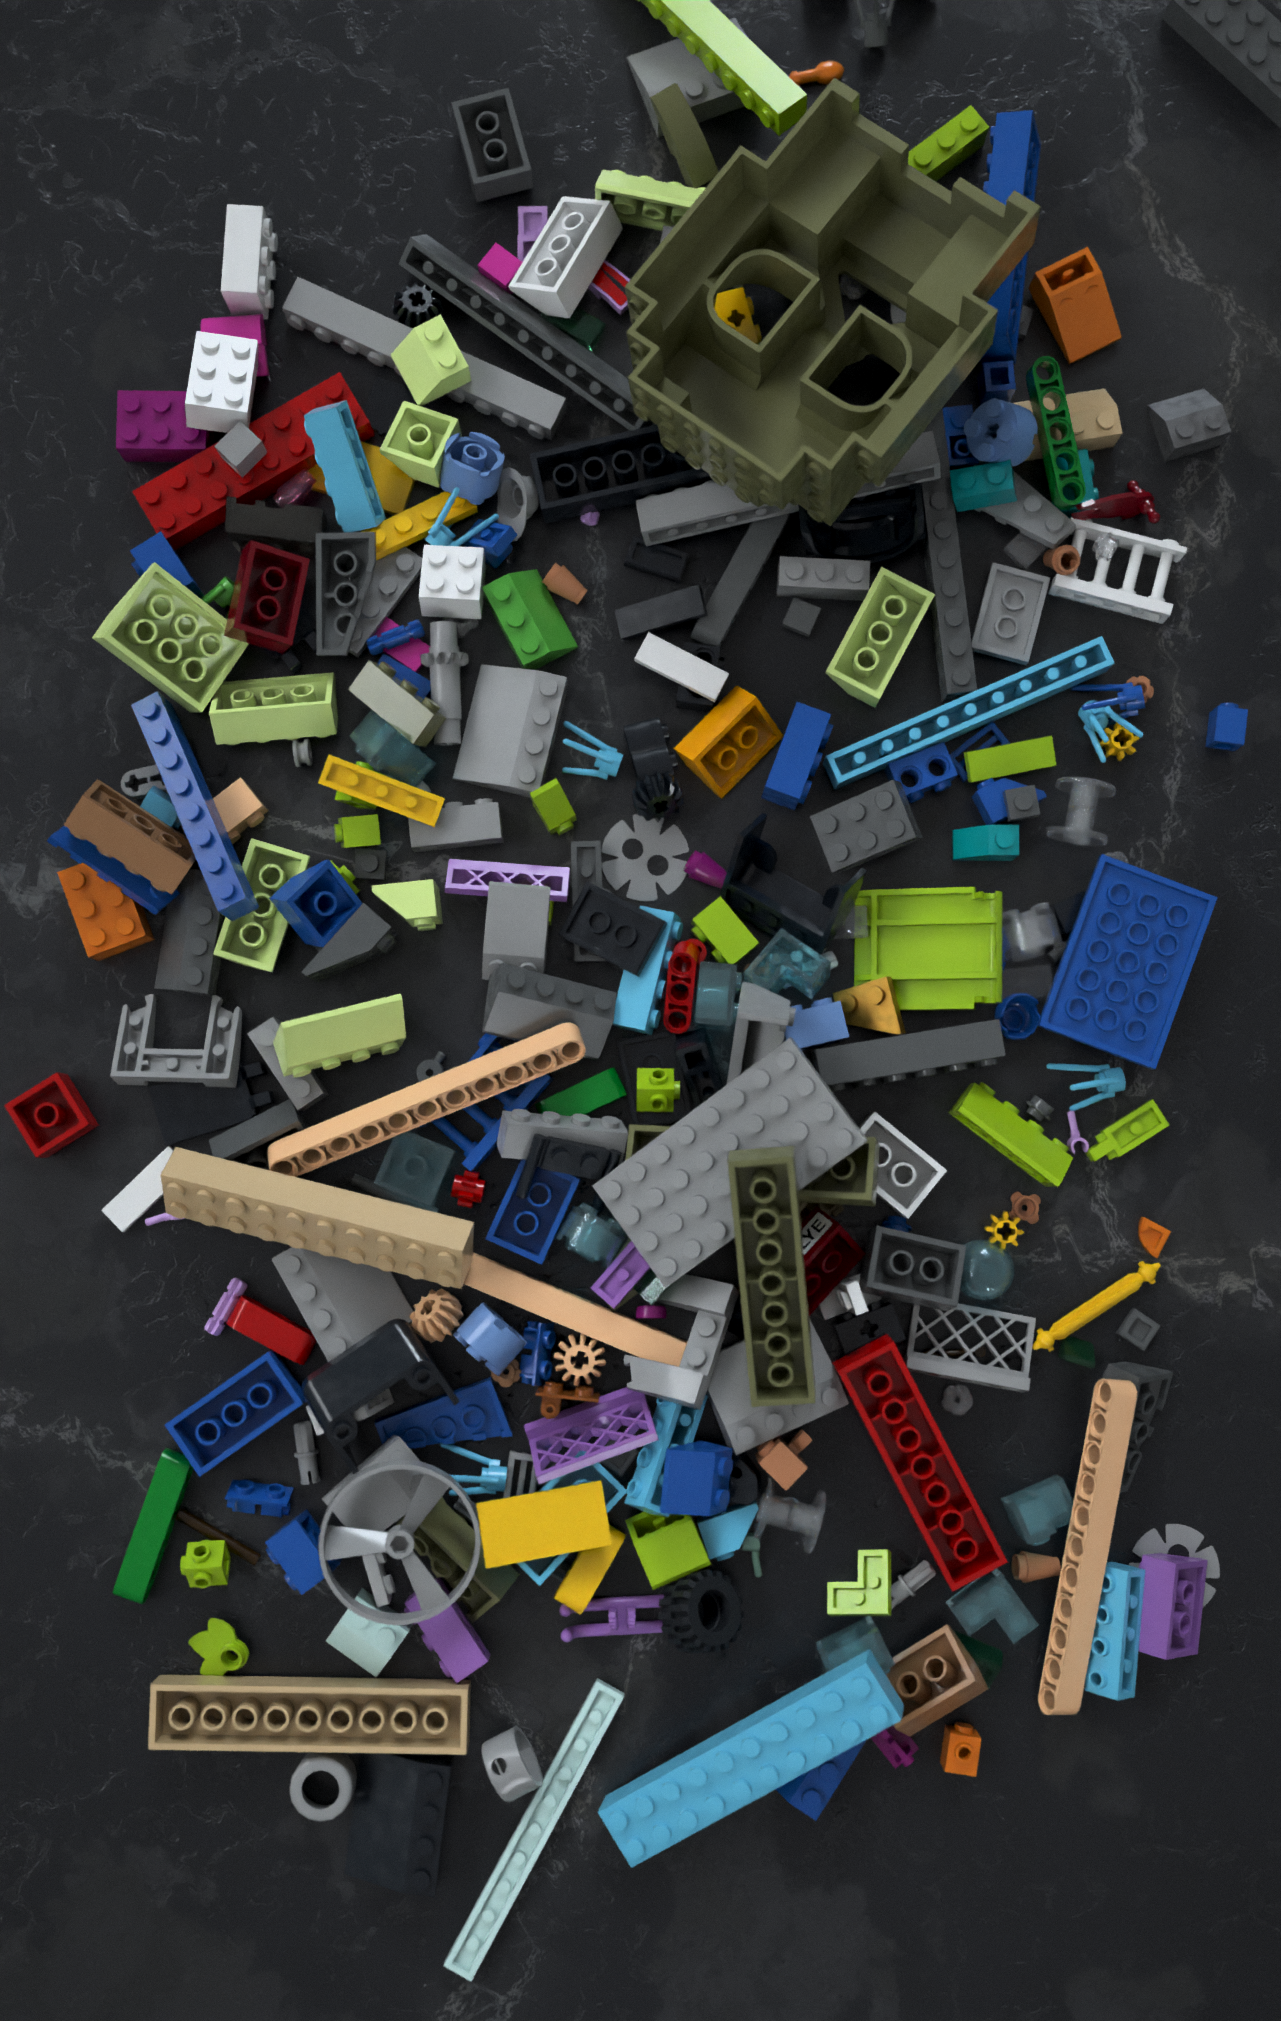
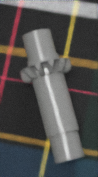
M456 622L430 623L429 653L421 654L420 657L422 665L430 667L431 700L440 706L438 712L446 718L434 735V745H460V720H462L460 667L468 664V654L459 652Z

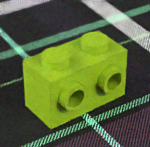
M721 896L692 919L691 923L694 926L691 929L692 933L699 941L703 943L707 941L713 949L710 954L721 967L726 964L731 969L759 945L757 939Z

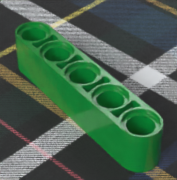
M1042 356L1027 370L1026 384L1033 415L1038 426L1037 434L1052 501L1057 508L1069 510L1084 499L1086 487L1060 367L1054 358ZM1044 368L1048 372V380L1040 379L1036 369ZM1043 398L1052 399L1055 403V410L1047 409L1043 404ZM1050 428H1057L1061 432V440H1055L1051 437ZM1057 457L1064 458L1067 461V470L1058 468L1056 464ZM1064 487H1069L1073 490L1074 500L1070 501L1064 497Z
M169 1448L164 1449L119 1571L113 1595L142 1605L146 1602L176 1520L175 1517L179 1512L194 1469L184 1453Z

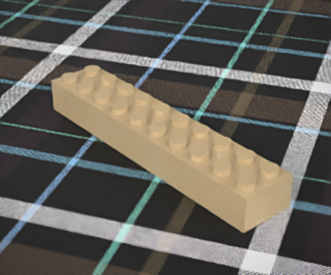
M175 1147L160 1174L166 1214L176 1218H186L201 1222L206 1226H217L229 1229L234 1233L256 1236L265 1241L287 1244L296 1249L303 1248L318 1252L324 1256H334L349 1260L355 1264L377 1267L382 1271H392L408 1275L413 1279L435 1282L444 1287L462 1289L473 1260L474 1222L178 1147Z
M159 1675L150 1684L148 1750L466 1755L470 1743L471 1680L462 1679L456 1683L454 1679Z

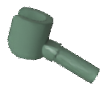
M747 1532L742 1542V1551H752L751 1558L755 1577H761L763 1574L759 1558V1536L756 1533Z

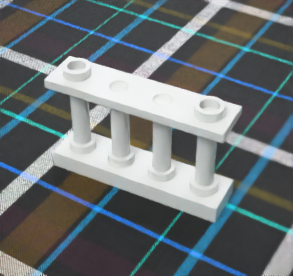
M1071 517L1070 519L1076 524L1075 531L1071 533V535H1074L1071 546L1077 549L1080 558L1085 538L1102 543L1094 579L1090 582L1078 579V576H1076L1078 568L1070 575L1056 574L1050 583L1048 594L1163 624L1171 616L1173 604L1165 602L1163 598L1172 561L1179 562L1186 554L1188 547L1180 546L1174 540L1164 539L1161 541L1096 524L1089 518L1085 521ZM1114 546L1131 550L1123 586L1120 589L1107 587L1105 583ZM1143 554L1160 558L1152 593L1148 597L1137 595L1134 591Z

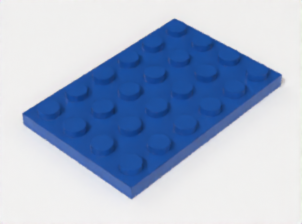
M1101 854L1098 857L1037 1026L1148 1069L1155 1070L1218 897Z

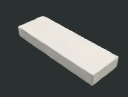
M649 632L634 658L635 662L713 702L716 701L729 676V673Z
M171 1146L162 1151L102 1209V1212L121 1232L129 1229L163 1196L160 1174L174 1151Z

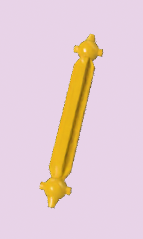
M1144 1261L1139 1262L1138 1273L1127 1274L1053 1323L1049 1331H1043L1042 1328H1039L1032 1349L1042 1348L1048 1349L1049 1352L1053 1351L1055 1340L1065 1339L1139 1290L1143 1282L1154 1284L1156 1282V1272L1161 1267L1160 1263L1145 1264Z

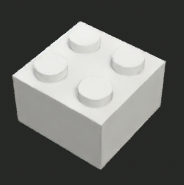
M424 545L419 588L422 616L482 619L484 597L482 587L485 585L486 574L484 548Z

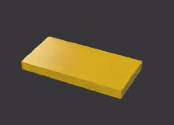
M361 442L384 512L396 515L405 511L415 479H412L380 453V447ZM318 465L290 480L292 484L327 494L325 488L326 479L322 468Z
M601 1480L476 1503L486 1569L612 1545Z

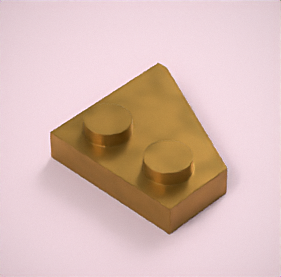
M886 976L832 993L834 1002L841 1001L846 1024L896 1035L906 1034L891 977Z

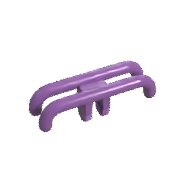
M664 1595L591 1598L583 1612L609 1610V1623L569 1626L561 1632V1639L564 1642H570L572 1639L580 1637L663 1633L661 1626H663L662 1620L636 1621L635 1609L660 1607L658 1606L659 1599H663ZM564 1604L560 1606L559 1612L563 1617L576 1613Z

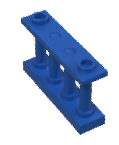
M484 1034L477 1043L480 1048L469 1061L503 1048L498 1043L502 1037ZM548 1073L524 1083L523 1085L526 1088L519 1096L516 1094L512 1096L508 1091L495 1095V1097L504 1104L503 1108L506 1111L514 1109L528 1110L555 1078ZM476 1104L465 1107L463 1110L484 1127L483 1132L486 1135L479 1143L477 1141L472 1142L444 1117L431 1121L465 1151L463 1155L466 1156V1159L461 1164L469 1171H476L497 1147L501 1117L499 1120L496 1117L492 1119ZM426 1123L419 1127H427L429 1123Z

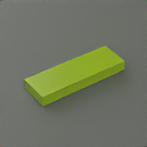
M1052 736L964 752L968 782H977L1056 766Z

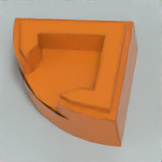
M1141 1217L1138 1225L1140 1243L1149 1255L1158 1258L1171 1231L1145 1217Z

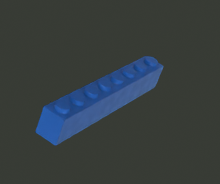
M158 691L131 705L218 912L233 922L258 909L259 905L173 705Z

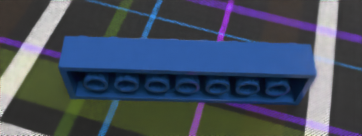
M1033 110L997 113L996 125L991 126L990 143L993 145L992 153L987 155V172L990 175L989 181L984 182L983 192L1006 205L1008 197L1014 190L1035 202L1041 142ZM1029 250L987 302L998 310L993 344L980 359V365L988 362L1013 360V364H1016Z

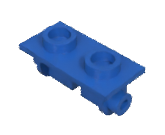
M528 1320L527 1326H524L523 1335L527 1344L523 1348L532 1349V1355L521 1354V1373L519 1376L522 1377L521 1383L532 1384V1386L545 1385V1382L548 1381L552 1374L551 1350L556 1340L554 1323H540L539 1321Z
M246 1479L233 1480L225 1496L227 1508H232L233 1512L255 1514L256 1505L259 1504L261 1505V1515L282 1518L283 1515L289 1516L291 1509L289 1501L294 1487H286L277 1483H255Z

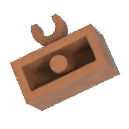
M801 1429L788 1444L778 1436L756 1446L758 1452L755 1456L759 1465L787 1491L808 1469L804 1460L798 1454L810 1444L812 1439Z

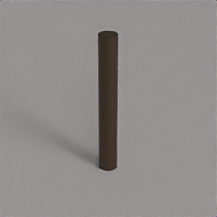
M183 1508L179 1510L175 1517L176 1520L212 1541L225 1540L230 1552L254 1566L261 1557V1554Z

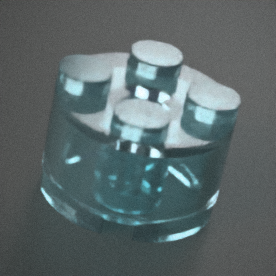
M582 1203L579 1207L572 1206L554 1239L557 1242L561 1241L562 1238L565 1239L567 1242L564 1247L592 1263L596 1260L604 1261L601 1267L607 1269L626 1237L622 1233L623 1228L617 1221L611 1218L604 1221L597 1217L598 1211L585 1203Z

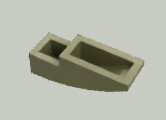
M674 83L650 97L669 151L676 157L685 184L692 188H698L712 180L719 171L687 100L678 84Z

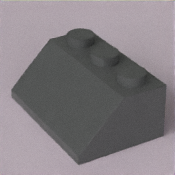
M288 1099L209 1139V1143L214 1157L269 1170L268 1147L273 1142L309 1128L302 1113Z

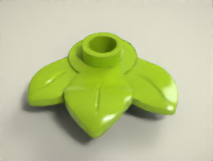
M210 1618L208 1630L195 1634L188 1641L189 1645L205 1659L200 1668V1674L223 1676L228 1670L233 1671L242 1668L249 1658V1650L244 1642L237 1639L234 1628L229 1623L218 1618ZM230 1650L237 1653V1655H233Z

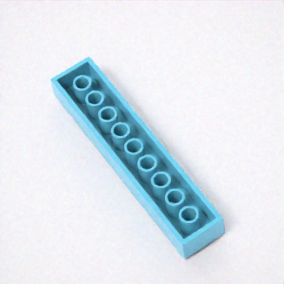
M868 1649L605 1796L598 1814L632 1868L901 1721L904 1704L871 1650Z

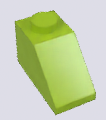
M557 778L530 793L532 804L550 835L556 832L558 835H562L574 827L573 822L577 820L576 814Z

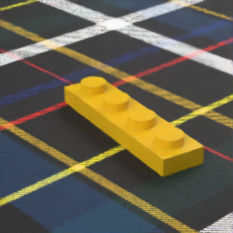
M444 491L382 521L377 527L361 531L376 532V561L427 537L429 529L436 522L451 493ZM457 496L443 524L448 527L477 513V506L470 503L467 499Z
M328 754L318 784L435 827L445 800L443 797Z

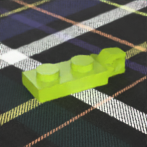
M1151 1099L1101 1130L1095 1136L1098 1143L1090 1147L1085 1154L1091 1162L1093 1160L1095 1162L1105 1155L1109 1160L1120 1157L1168 1127L1169 1123L1155 1101Z

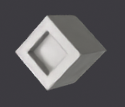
M238 422L214 446L220 457L241 477L267 454L263 442L242 422Z

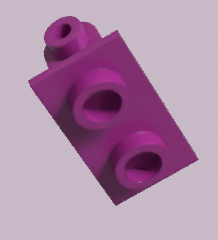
M894 1725L870 1737L895 1769L901 1764L904 1767L909 1766L914 1761L912 1755L919 1750V1747L912 1738L896 1730Z

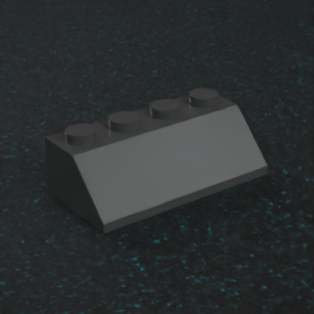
M191 869L176 888L180 894L167 905L154 989L212 997V995H216L221 958L213 953L225 916L218 912L201 870Z
M501 963L489 976L482 1033L521 1041L562 1023H573L579 1028L586 1052L583 1057L597 1061L614 1021L617 993Z

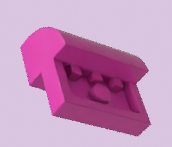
M263 314L203 318L201 320V332L258 340V369L256 377L269 376Z

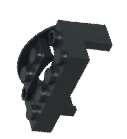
M921 483L853 498L831 526L824 521L817 522L808 514L806 509L798 504L800 529L806 555H816L824 559L870 561V565L899 556L918 539L926 538ZM886 515V517L868 522L840 523L847 520ZM894 519L897 520V528H898V538H897V539H896V537H895ZM833 527L835 533L836 548L833 547L831 529Z

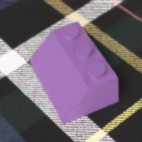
M1162 1553L1142 1555L1139 1568L1145 1569L1139 1652L1165 1660L1198 1654L1208 1560Z

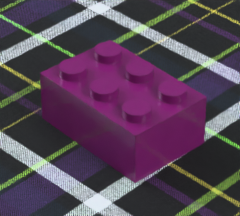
M118 390L116 450L125 462H184L214 444V431L186 427L185 400L187 391Z

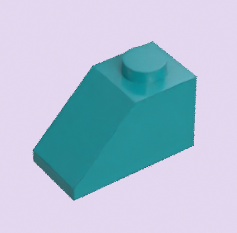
M982 825L952 831V860L1013 861L1019 856V825Z

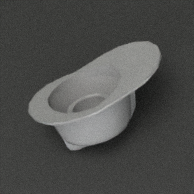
M509 467L502 470L497 490V514L499 515L497 523L512 526L517 533L516 538L512 541L514 542L522 536L526 520L538 509L539 496L534 477L521 476L516 469Z

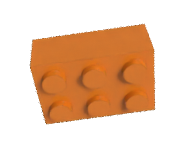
M85 863L57 872L89 958L100 961L155 940L143 906L122 893V888L111 881L106 882L98 877V872Z

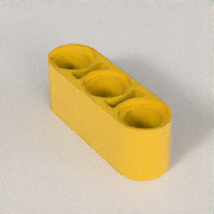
M610 1524L612 1545L579 1551L553 1597L580 1615L587 1607L626 1537L624 1533Z

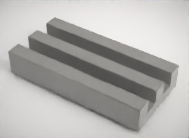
M510 1451L503 1498L510 1497L515 1459L521 1460L516 1496L523 1495L527 1461L533 1462L532 1454ZM534 1464L529 1493L536 1492L537 1478Z

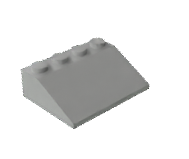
M736 18L730 19L745 34ZM679 38L627 57L628 64L658 138L664 135L650 97L674 83L678 84L698 123L744 107L741 99L733 91L727 90L722 80L714 72H709L704 63L695 54L692 55Z
M481 664L453 780L531 798L530 793L545 783L568 689L567 677L539 670Z
M291 1247L271 1259L328 1362L390 1320L403 1319L408 1323L412 1321L409 1316L414 1311L391 1271L386 1272L377 1267L355 1264L349 1260L334 1256H324L318 1252L303 1248L296 1249Z
M811 1320L810 1329L816 1384V1402L813 1404L751 1407L745 1339L720 1350L706 1394L726 1445L729 1448H733L732 1452L735 1455L849 1404L836 1370Z

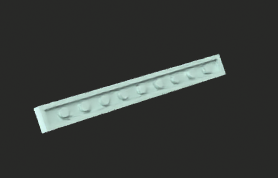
M598 1678L596 1679L543 1777V1785L536 1790L444 1961L446 1968L472 1981L624 1698V1693Z

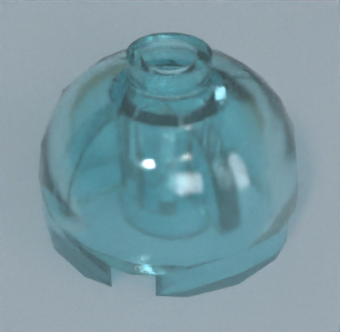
M976 1239L965 1244L966 1252L960 1290L966 1296L977 1300H993L1003 1295L1011 1286L1015 1275L1014 1262L1009 1252L999 1243L990 1242L988 1239Z

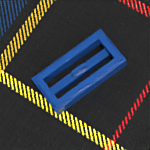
M993 721L949 754L962 782L968 779L967 771L963 769L965 758L958 763L955 759L990 731L994 733V736L976 750L988 748L998 740L1002 743L1001 745L1010 743Z

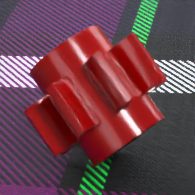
M466 1169L463 1176L455 1175L451 1197L458 1198V1206L471 1208L474 1202L482 1203L486 1181L479 1179L480 1172Z

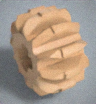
M441 1288L437 1291L431 1290L426 1297L421 1296V1301L413 1305L415 1311L409 1317L412 1320L411 1326L413 1330L424 1340L433 1343L436 1340L442 1342L446 1335L452 1336V1330L460 1326L458 1320L464 1314L461 1311L462 1305L459 1303V1300Z
M581 1333L580 1342L577 1343L575 1336L570 1334L568 1338L571 1346L563 1341H560L558 1344L566 1353L556 1352L554 1354L555 1359L564 1360L563 1363L556 1365L555 1369L556 1371H561L565 1368L568 1370L562 1377L564 1381H567L571 1374L575 1375V1386H579L580 1376H584L586 1384L589 1385L592 1383L590 1372L596 1377H600L602 1374L594 1365H606L605 1359L596 1358V1356L603 1354L605 1349L604 1347H599L593 1350L598 1341L594 1338L587 1344L585 1343L586 1335ZM578 1351L585 1352L584 1357L588 1356L589 1362H583L582 1367L576 1366V1361L572 1362L571 1356H577Z

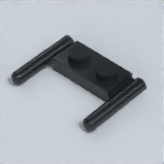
M534 1134L516 1190V1196L520 1199L528 1197L537 1166L544 1170L601 1180L617 1168L622 1153L615 1149L607 1150L601 1146ZM596 1192L591 1210L599 1214L603 1211L605 1203Z

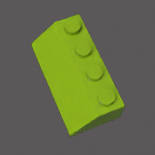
M982 1082L979 1085L976 1083L969 1084L948 1113L1043 1186L1059 1187L1073 1159L1067 1153L1069 1148L1056 1138H1053L1051 1141L1042 1134L1044 1129L1033 1120L1029 1119L1028 1122L1018 1116L1020 1111L1008 1101L1001 1103L993 1097L995 1091Z

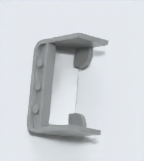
M742 982L727 1084L784 1042L787 1026L793 1027L796 1008L790 1007V1000L754 983Z

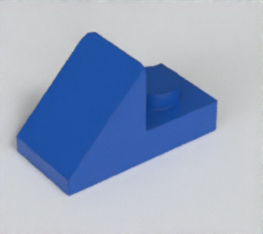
M478 519L467 532H469L471 529L479 525L484 520ZM493 522L463 543V545L466 547L484 548L485 562L491 567L497 568L512 552L513 546L511 542L516 538L517 533L512 526Z

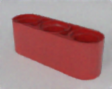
M689 941L677 943L668 964L663 1020L666 1029L675 1034H682L689 1029L695 1011L700 952L698 947ZM678 956H687L692 962L683 963L678 959ZM683 984L689 990L680 991L675 987V985ZM680 1012L684 1014L686 1018H676L672 1013Z
M245 1295L240 1296L226 1322L231 1328L301 1365H305L317 1343L311 1330Z

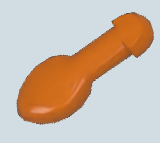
M824 61L819 63L814 69L801 72L794 71L790 73L789 78L799 87L801 84L814 81L826 85L834 78L840 79L844 73V67L835 61Z

